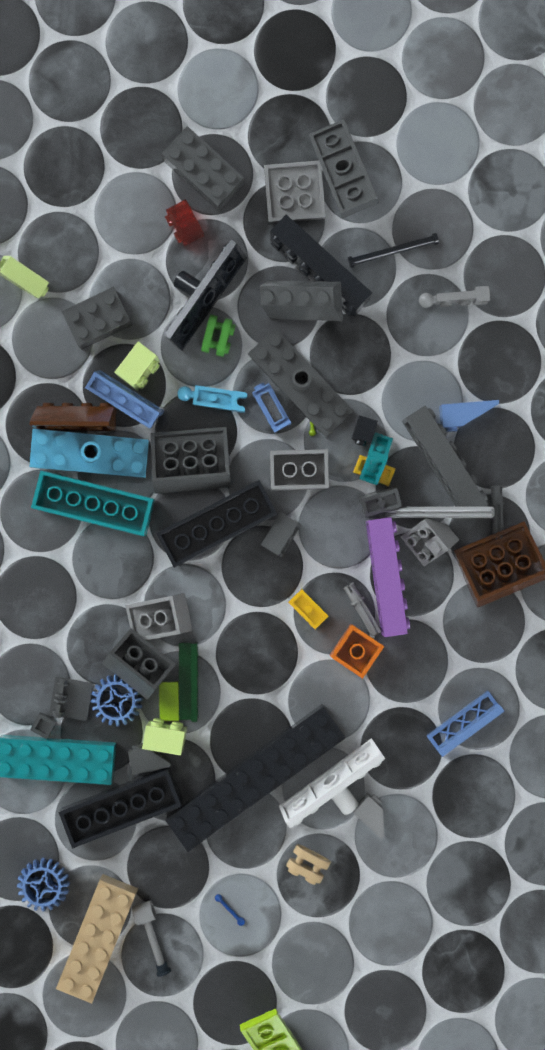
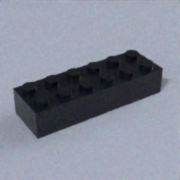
M287 214L270 231L272 247L278 252L281 250L285 253V258L291 264H297L300 267L299 271L305 277L310 276L314 281L341 282L342 310L348 316L351 314L355 317L369 302L372 292Z
M258 480L156 534L173 567L176 568L276 516L277 512L263 485Z
M168 767L62 807L58 813L73 849L182 806L183 800L172 771Z

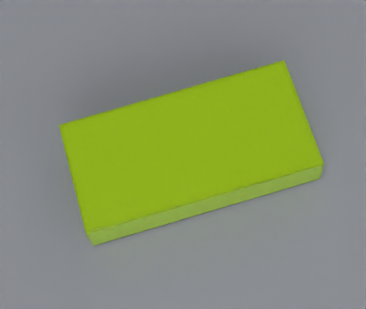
M162 682L159 685L161 720L179 721V682Z

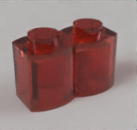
M186 199L166 209L167 215L164 217L169 227L173 226L176 232L173 234L178 244L182 242L185 247L204 237L203 230Z

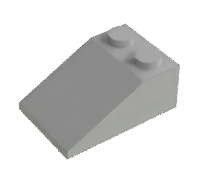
M185 593L125 605L130 628L145 640L178 635L193 630Z

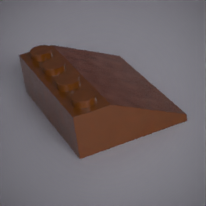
M43 403V406L36 407L30 419V426L36 429L54 431H116L117 409L112 407L110 403H100V406H93L92 403H81V406H73V403H62V406H54V403Z
M525 521L454 550L455 557L477 608L545 580V561Z

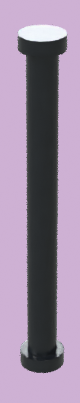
M433 233L430 237L353 258L349 256V266L353 268L354 265L422 246L433 243L437 245L439 244L437 233Z

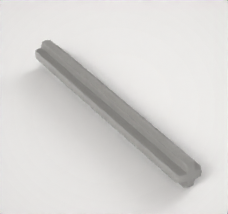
M492 506L399 507L383 512V516L385 518H493L495 510Z

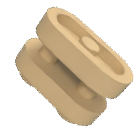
M297 844L293 851L297 858H290L286 864L289 868L288 872L295 876L301 875L305 877V880L310 884H320L324 877L320 870L321 868L327 870L331 861L313 850ZM306 860L314 864V867L312 868L304 864L303 861Z

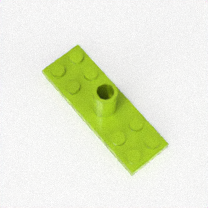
M277 1009L268 1011L240 1024V1030L253 1050H302Z

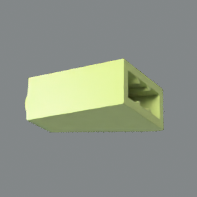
M3 256L0 261V276L35 298L39 299L40 296H45L49 289L47 287L48 281L13 257Z

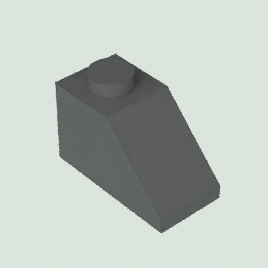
M143 743L132 745V749L128 751L132 775L168 768L172 765L171 759L162 753L142 749Z

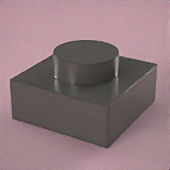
M40 712L30 730L48 739L57 721Z

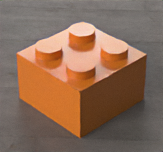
M350 624L330 653V657L363 679L384 646L353 624Z

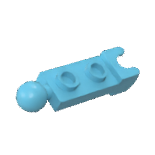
M195 385V391H192L187 386L180 387L177 396L182 401L193 399V405L245 413V408L239 406L237 401L239 399H246L248 393Z

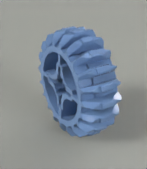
M116 674L114 675V680L108 675L107 682L104 679L100 680L102 686L95 685L99 692H92V695L97 697L91 700V703H97L92 710L99 709L100 712L96 714V717L102 714L104 716L101 720L103 723L106 719H109L108 725L111 726L115 720L116 726H120V720H122V723L126 725L128 723L127 718L130 721L134 720L132 714L139 715V711L135 708H142V705L137 702L143 701V697H137L140 693L122 679L119 680ZM115 685L127 688L129 693L119 692ZM109 686L110 699L102 702L103 692ZM115 695H117L120 698H123L119 702V705H117V702H111L115 698ZM132 698L131 709L125 713L124 701ZM105 707L115 708L119 715L109 713Z
M42 858L40 863L35 859L33 864L28 863L26 865L27 869H22L21 873L23 875L18 877V880L21 882L17 884V888L22 889L18 892V895H24L22 902L29 901L27 907H31L32 904L35 905V911L38 910L39 906L42 912L47 907L49 910H53L54 905L60 906V901H64L66 898L64 894L69 892V889L66 887L70 885V882L65 881L69 875L62 874L65 867L59 869L60 863L56 862L53 865V859H49L48 863H46L45 858ZM36 871H44L41 877H30ZM51 874L54 875L57 882L52 881ZM44 878H45V881H44V882L46 883L45 885H47V886H46V887L43 889V891H42V888H43V887L41 886V885H42L41 882H42V881L44 880ZM30 887L36 890V895L31 891ZM47 892L57 893L51 898H43L44 894Z

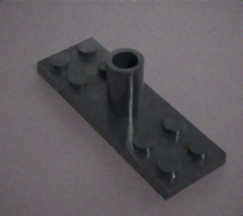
M230 240L228 244L224 245L221 254L217 260L212 262L210 270L202 281L186 271H181L174 280V287L190 298L185 306L178 311L176 319L167 327L164 335L181 351L186 347L247 259L235 241Z

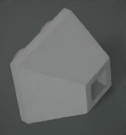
M425 518L401 536L402 540L423 566H426L447 552L459 541L447 524Z

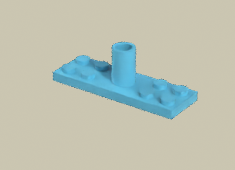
M33 429L29 467L146 478L149 440ZM87 447H92L96 452L94 458L85 456L84 451L87 450Z

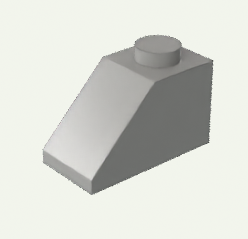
M366 793L358 802V807L353 811V814L378 837L383 839L384 818L382 801L375 794L371 796L369 793Z

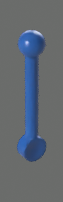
M217 894L215 900L220 902L234 916L239 926H243L245 919L239 917L224 902L222 896Z

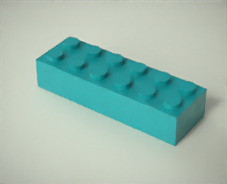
M40 470L31 508L146 537L155 499Z
M1 735L0 777L111 785L114 782L117 743Z

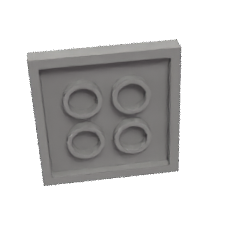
M319 160L264 165L269 224L278 223L286 214L294 222L326 219L322 168Z

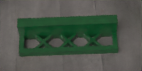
M198 642L179 643V720L197 722L199 719Z

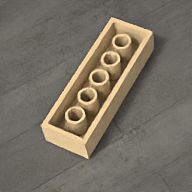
M102 874L56 987L57 990L92 1004L138 888Z

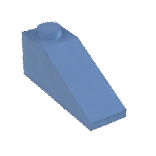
M499 400L441 404L439 406L440 424L446 429V432L458 431L457 428L464 426L497 406Z

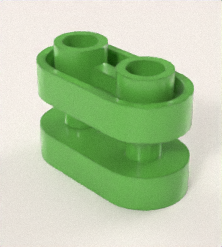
M210 314L201 351L209 353L211 348L217 349L216 355L224 357L225 354H229L231 343L228 340L230 335L233 336L236 325L232 324L233 320L225 318L224 323L217 322L218 316ZM215 329L221 331L219 342L213 341Z

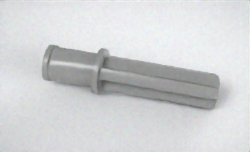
M354 582L350 583L349 586H345L343 589L352 602L351 606L354 605L371 636H376L381 632V629L364 602V596L361 597Z

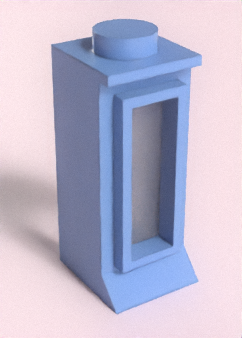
M263 382L254 387L255 391L252 394L274 434L286 426L289 427L291 421L270 384L265 385Z

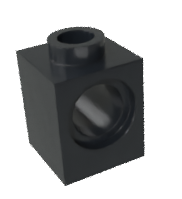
M359 415L351 438L355 440V444L361 446L370 445L378 421Z

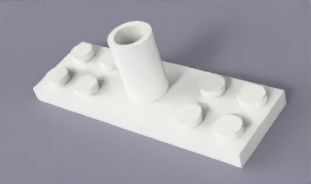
M372 738L279 805L283 818L289 828L300 824L305 817L315 813L320 806L330 799L334 801L344 815L352 813L358 807V801L347 787L357 779L363 778L372 768L378 767L385 759Z

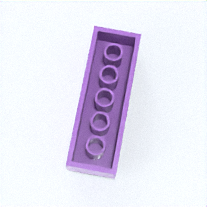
M392 517L365 521L381 635L389 637L408 634L407 629H410L409 617L405 616V610L408 609L407 600L402 596L405 585L404 580L399 575V571H402L401 560L397 559L396 553L399 552L398 540L394 539V533L397 532L396 522L392 521Z

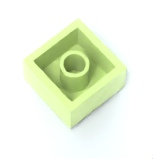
M137 342L114 373L138 391L139 388L143 389L146 386L148 376L158 370L160 360L156 354L140 342Z
M153 718V721H149L145 728L142 749L181 755L184 750L187 727L183 726L184 723L173 721L172 724L164 723L165 720Z

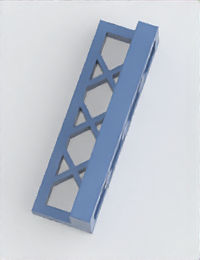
M101 370L94 371L85 387L149 429L153 427L157 418L164 412L162 408Z
M487 690L426 736L443 757L502 714L504 710ZM488 697L493 706L487 710L480 709L481 701ZM469 710L477 711L476 718L473 721L465 720V714ZM454 721L461 722V728L458 732L449 731L450 724ZM437 733H445V741L438 746L432 737Z

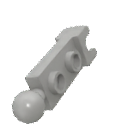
M489 286L475 287L473 291L439 293L436 296H432L430 293H423L419 297V304L424 308L432 306L433 303L440 305V307H450L453 303L466 306L470 305L471 302L474 305L488 304V301H490Z

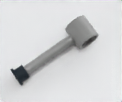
M152 901L132 906V914L136 925L142 924L145 926L157 962V977L169 974L172 970L163 959L151 921L156 920V912Z

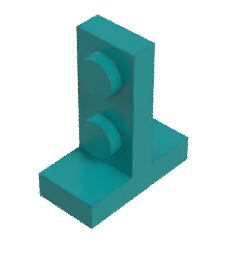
M375 432L359 477L360 480L375 485L378 484L389 457L388 453L393 438Z

